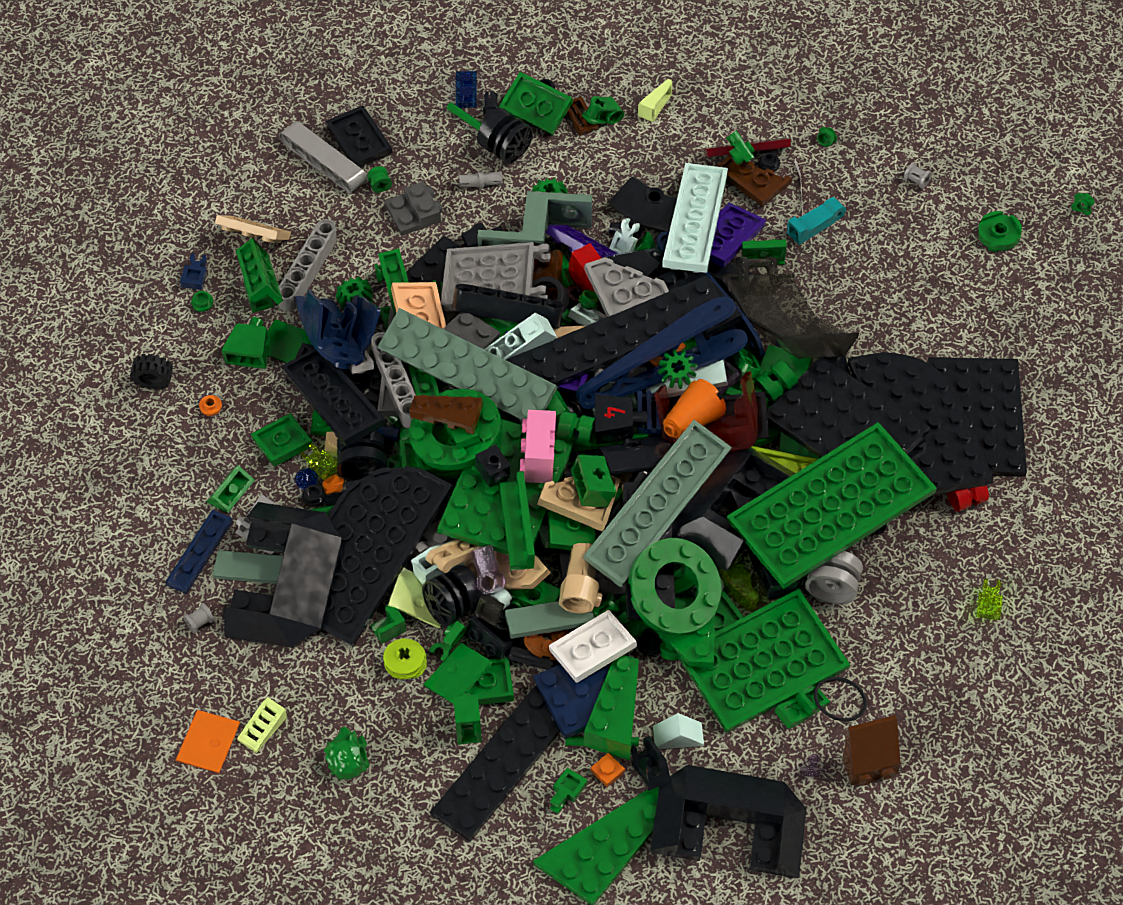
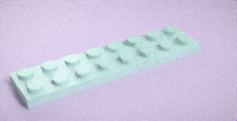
M685 163L662 267L672 270L680 269L696 273H707L728 168Z

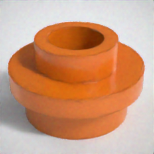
M208 395L201 399L199 408L204 415L215 416L220 412L222 402L217 396Z
M337 474L328 477L322 483L325 494L340 492L343 488L344 480L342 477H338Z

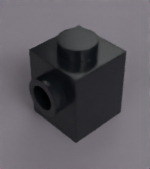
M497 445L475 454V467L489 488L496 484L504 483L510 478V464Z

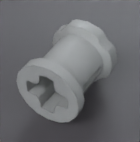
M914 162L907 167L904 173L905 180H911L919 184V187L922 189L927 186L932 177L931 171H925L917 167V164Z
M204 603L193 613L183 615L186 625L193 634L204 624L215 621L211 611Z

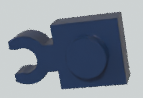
M192 253L190 255L191 265L184 266L180 286L182 288L202 290L207 275L206 255H203L200 261H196L195 253Z

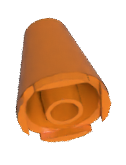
M704 379L691 382L664 419L663 428L665 433L670 437L679 438L693 420L705 426L725 415V401L723 398L720 400L716 395L719 392L717 388Z

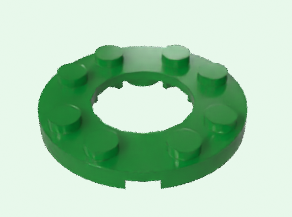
M470 389L446 390L435 395L482 398L483 407L476 428L480 442L458 449L456 445L441 444L433 436V428L436 426V423L433 424L412 418L409 438L415 454L428 466L440 470H459L475 465V454L497 445L501 437L502 420L497 406L488 396Z
M679 538L662 539L644 548L631 566L628 584H630L632 604L638 615L652 628L666 634H685L701 628L714 616L721 598L720 576L710 556L698 545ZM679 563L687 567L692 575H694L697 594L694 601L688 607L674 609L665 605L658 597L655 590V577L658 570L665 564Z

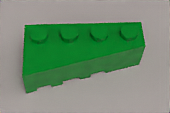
M622 655L612 661L584 731L585 747L630 761L639 659Z

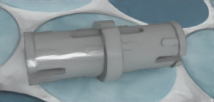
M478 171V174L459 175L460 189L467 187H479L480 189L484 188V186L503 185L501 171L491 173Z

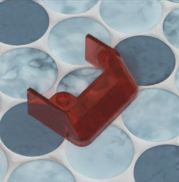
M751 371L746 372L740 379L743 396L739 397L734 404L735 415L721 417L704 426L731 446L730 451L750 448L757 440L758 406ZM661 385L654 395L662 435L664 439L674 445L678 438L668 436L663 428V421L673 407H670L666 385Z

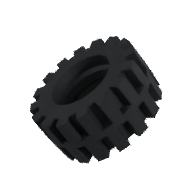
M138 355L133 360L130 373L131 381H134L136 385L139 384L141 388L165 389L170 384L173 365H171L170 361H166V358H160L159 355Z

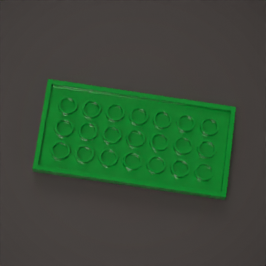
M878 422L727 516V522L744 540L781 587L785 589L936 493L937 488Z

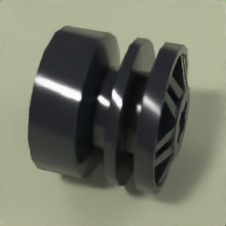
M497 108L481 124L477 134V143L488 152L494 153L504 163L512 164L527 151L533 138V129L521 119H516L505 108Z
M458 565L449 572L444 573V575H438L433 579L427 580L422 586V594L428 611L434 620L445 627L461 620L463 616H469L481 610L484 606L482 587L474 573L464 565Z

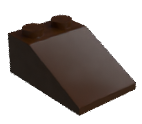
M896 715L848 727L842 761L852 786L856 784L865 786L879 778L888 780L899 773L901 761Z

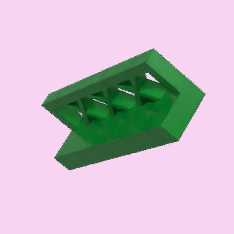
M251 238L236 250L249 298L256 303L268 294L279 305L283 302L269 254Z
M524 471L516 472V482L499 484L510 571L533 569L535 561Z

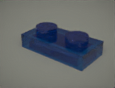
M456 71V106L459 108H477V71Z

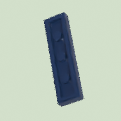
M212 509L167 578L166 586L185 594L188 593L232 525V517Z

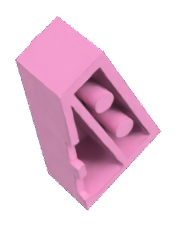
M528 410L527 419H523L522 433H526V439L521 440V453H525V459H520V471H524L525 482L546 483L553 480L556 411Z

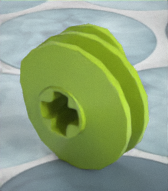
M402 638L394 640L384 650V667L387 673L394 678L400 680L418 678L427 668L424 648L412 639Z

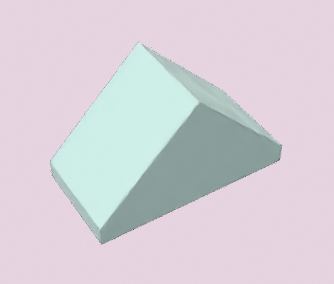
M677 713L653 726L654 743L658 749L704 746L702 723Z

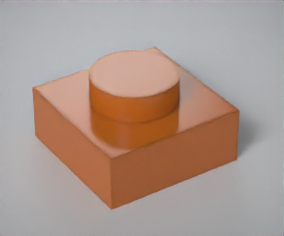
M607 753L590 768V772L608 788L625 773V768Z

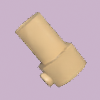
M590 543L573 545L567 576L560 587L559 605L572 613L583 614L591 612L594 606L599 607L601 603L602 593H598L600 584L595 580L596 568L583 559L584 554L592 546Z

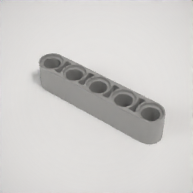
M295 121L279 134L280 140L285 146L346 192L352 193L367 181L365 172L359 166L300 122Z
M323 219L316 224L280 283L279 289L283 302L279 304L281 310L288 312L297 308L295 296L305 295L336 244V227L332 220Z
M386 332L376 333L371 339L375 361L401 424L406 428H410L412 418L410 417L409 409L415 395L401 360L377 348Z

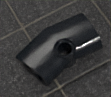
M633 176L614 195L610 201V206L631 221H637V223L642 224L643 227L665 232L670 231L677 198L665 195L660 188H650Z
M653 435L641 440L626 439L619 445L597 447L596 456L605 457L610 474L643 471L655 468L673 445L663 437Z

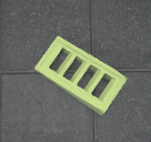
M667 79L638 104L639 117L651 122L656 119L672 95V80Z
M267 697L240 733L237 740L257 753L287 718L286 710ZM264 718V719H266L267 721H269L270 723H269V725H268V724H266L265 722H263V721H261V720ZM258 726L259 728L264 730V732L261 733L260 731L255 729V727ZM251 733L255 737H257V742L250 738L248 735Z

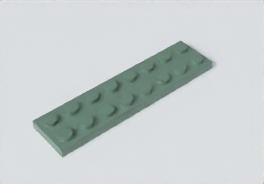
M401 308L398 309L377 347L379 350L457 389H470L483 393L495 403L499 410L521 421L527 419L528 410L545 411L558 388L555 384Z
M693 420L584 554L583 559L618 586L622 587L629 578L631 566L638 554L662 537L732 447L700 423Z

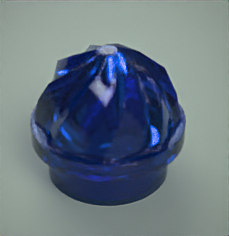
M302 468L295 476L296 485L303 490L309 485H316L318 482V475L311 468Z

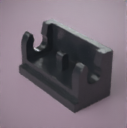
M650 736L643 738L645 748L642 752H637L634 744L631 746L633 758L631 765L648 791L671 783L667 760Z

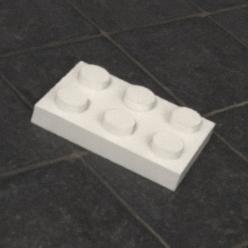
M607 610L550 644L549 650L573 680L578 683L637 647L636 640L611 611Z

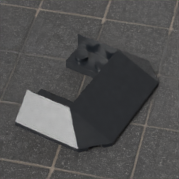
M741 441L725 442L732 447L731 450L672 523V538L684 539L698 545L710 556L716 566L726 572L737 560L747 544L727 522V519L715 513L717 508L735 485L757 498L795 474V472Z
M257 502L246 516L251 522L246 546L248 548L284 553L274 596L234 589L230 607H224V636L294 648L303 639L311 634L314 635L322 629L343 539L325 512Z
M686 765L670 776L671 783L659 787L650 853L700 861L706 816L754 824L749 870L799 878L807 808L785 782Z

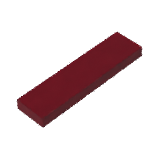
M779 138L749 143L755 151L788 148L791 146V139ZM731 144L704 147V155L707 157L730 155L729 151L734 147Z

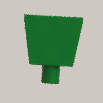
M252 317L249 325L240 323L235 325L222 348L226 364L261 369L267 368L270 338L267 328L263 326V320L258 317Z

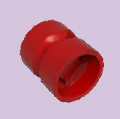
M987 485L946 493L950 504L956 512L970 508L971 503L978 505L989 500Z

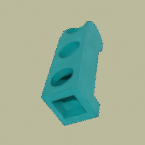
M831 197L822 205L799 218L794 216L789 219L787 234L800 245L842 218L846 213V208L835 197Z

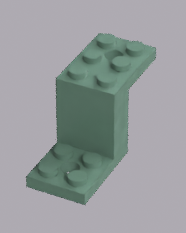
M527 191L522 232L478 230V246L534 242V246L547 244L548 234H546V230L549 225L592 228V195Z

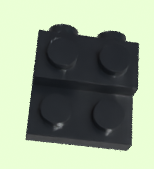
M509 605L502 611H495L491 606L470 618L466 630L472 642L478 641L484 646L485 652L489 656H495L499 660L508 656L513 646L517 647L519 643L524 641V637L512 639L510 637L505 617V610L513 609Z

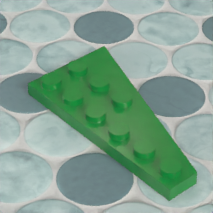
M659 787L649 791L648 789L533 860V865L588 904L595 905L653 834Z

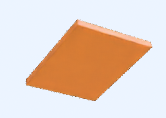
M197 710L176 761L220 773L240 722Z

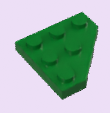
M675 598V609L688 607L694 599ZM715 614L704 626L690 633L672 635L652 628L659 634V638L683 657V661L687 665L714 667ZM643 620V623H645L649 628H652Z

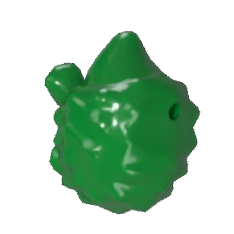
M345 726L340 728L337 736L332 741L327 742L326 748H324L328 768L331 770L332 775H335L339 780L357 778L361 773L366 772L370 765L365 750L367 746L365 737L363 735L357 737L355 731L351 732Z

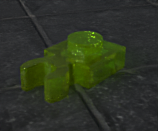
M310 444L309 446L313 450L312 454L306 455L302 452L301 456L307 463H310L308 467L324 481L337 471V460L325 450L320 453L314 444Z
M985 578L982 585L983 592H979L976 617L1000 620L1003 595H998V593L1000 592L1001 581L997 580L996 587H989L987 584L988 579Z

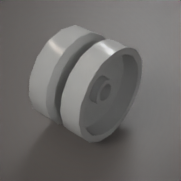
M843 551L808 573L805 582L806 590L811 596L820 601L837 605L848 604L856 598L859 587L858 582L863 571L862 562L853 554Z

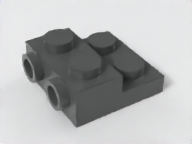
M424 181L405 187L404 194L384 201L401 236L441 222L440 213H443L442 206L439 201H434L433 189L430 185L426 186Z

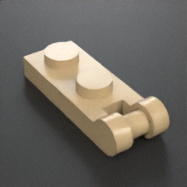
M456 539L430 550L426 556V561L432 565L436 564L439 570L447 573L453 566L484 554L489 549Z

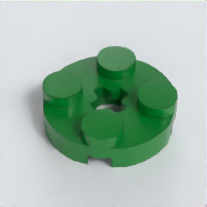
M993 211L983 216L979 223L977 234L982 244L987 246L990 251H1004L1015 247L1020 242L1022 226L1015 216L1010 214L1009 217L1003 215L1002 211ZM998 228L1000 231L1004 230V232L997 233L996 229Z

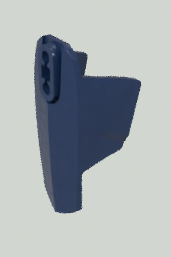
M307 290L306 297L295 296V303L305 332L314 348L325 359L340 369H349L351 364L357 366L364 362L365 350L371 344L380 308L366 298L355 295L351 303L350 301L346 302L342 314L333 300L318 298L313 294L312 290Z

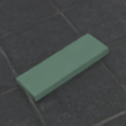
M218 550L213 578L277 584L283 556Z
M559 601L505 610L511 639L578 628L594 619L592 611L583 614L572 613L563 609L559 605Z

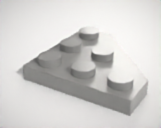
M606 257L584 265V270L607 317L669 292L663 280L658 278L654 280L642 275L643 272L628 266L622 267L613 263V260Z

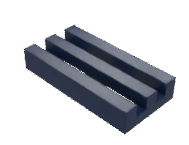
M637 391V411H642V399L647 400V428L637 425L638 434H661L660 391H656V393ZM651 400H656V428H652Z

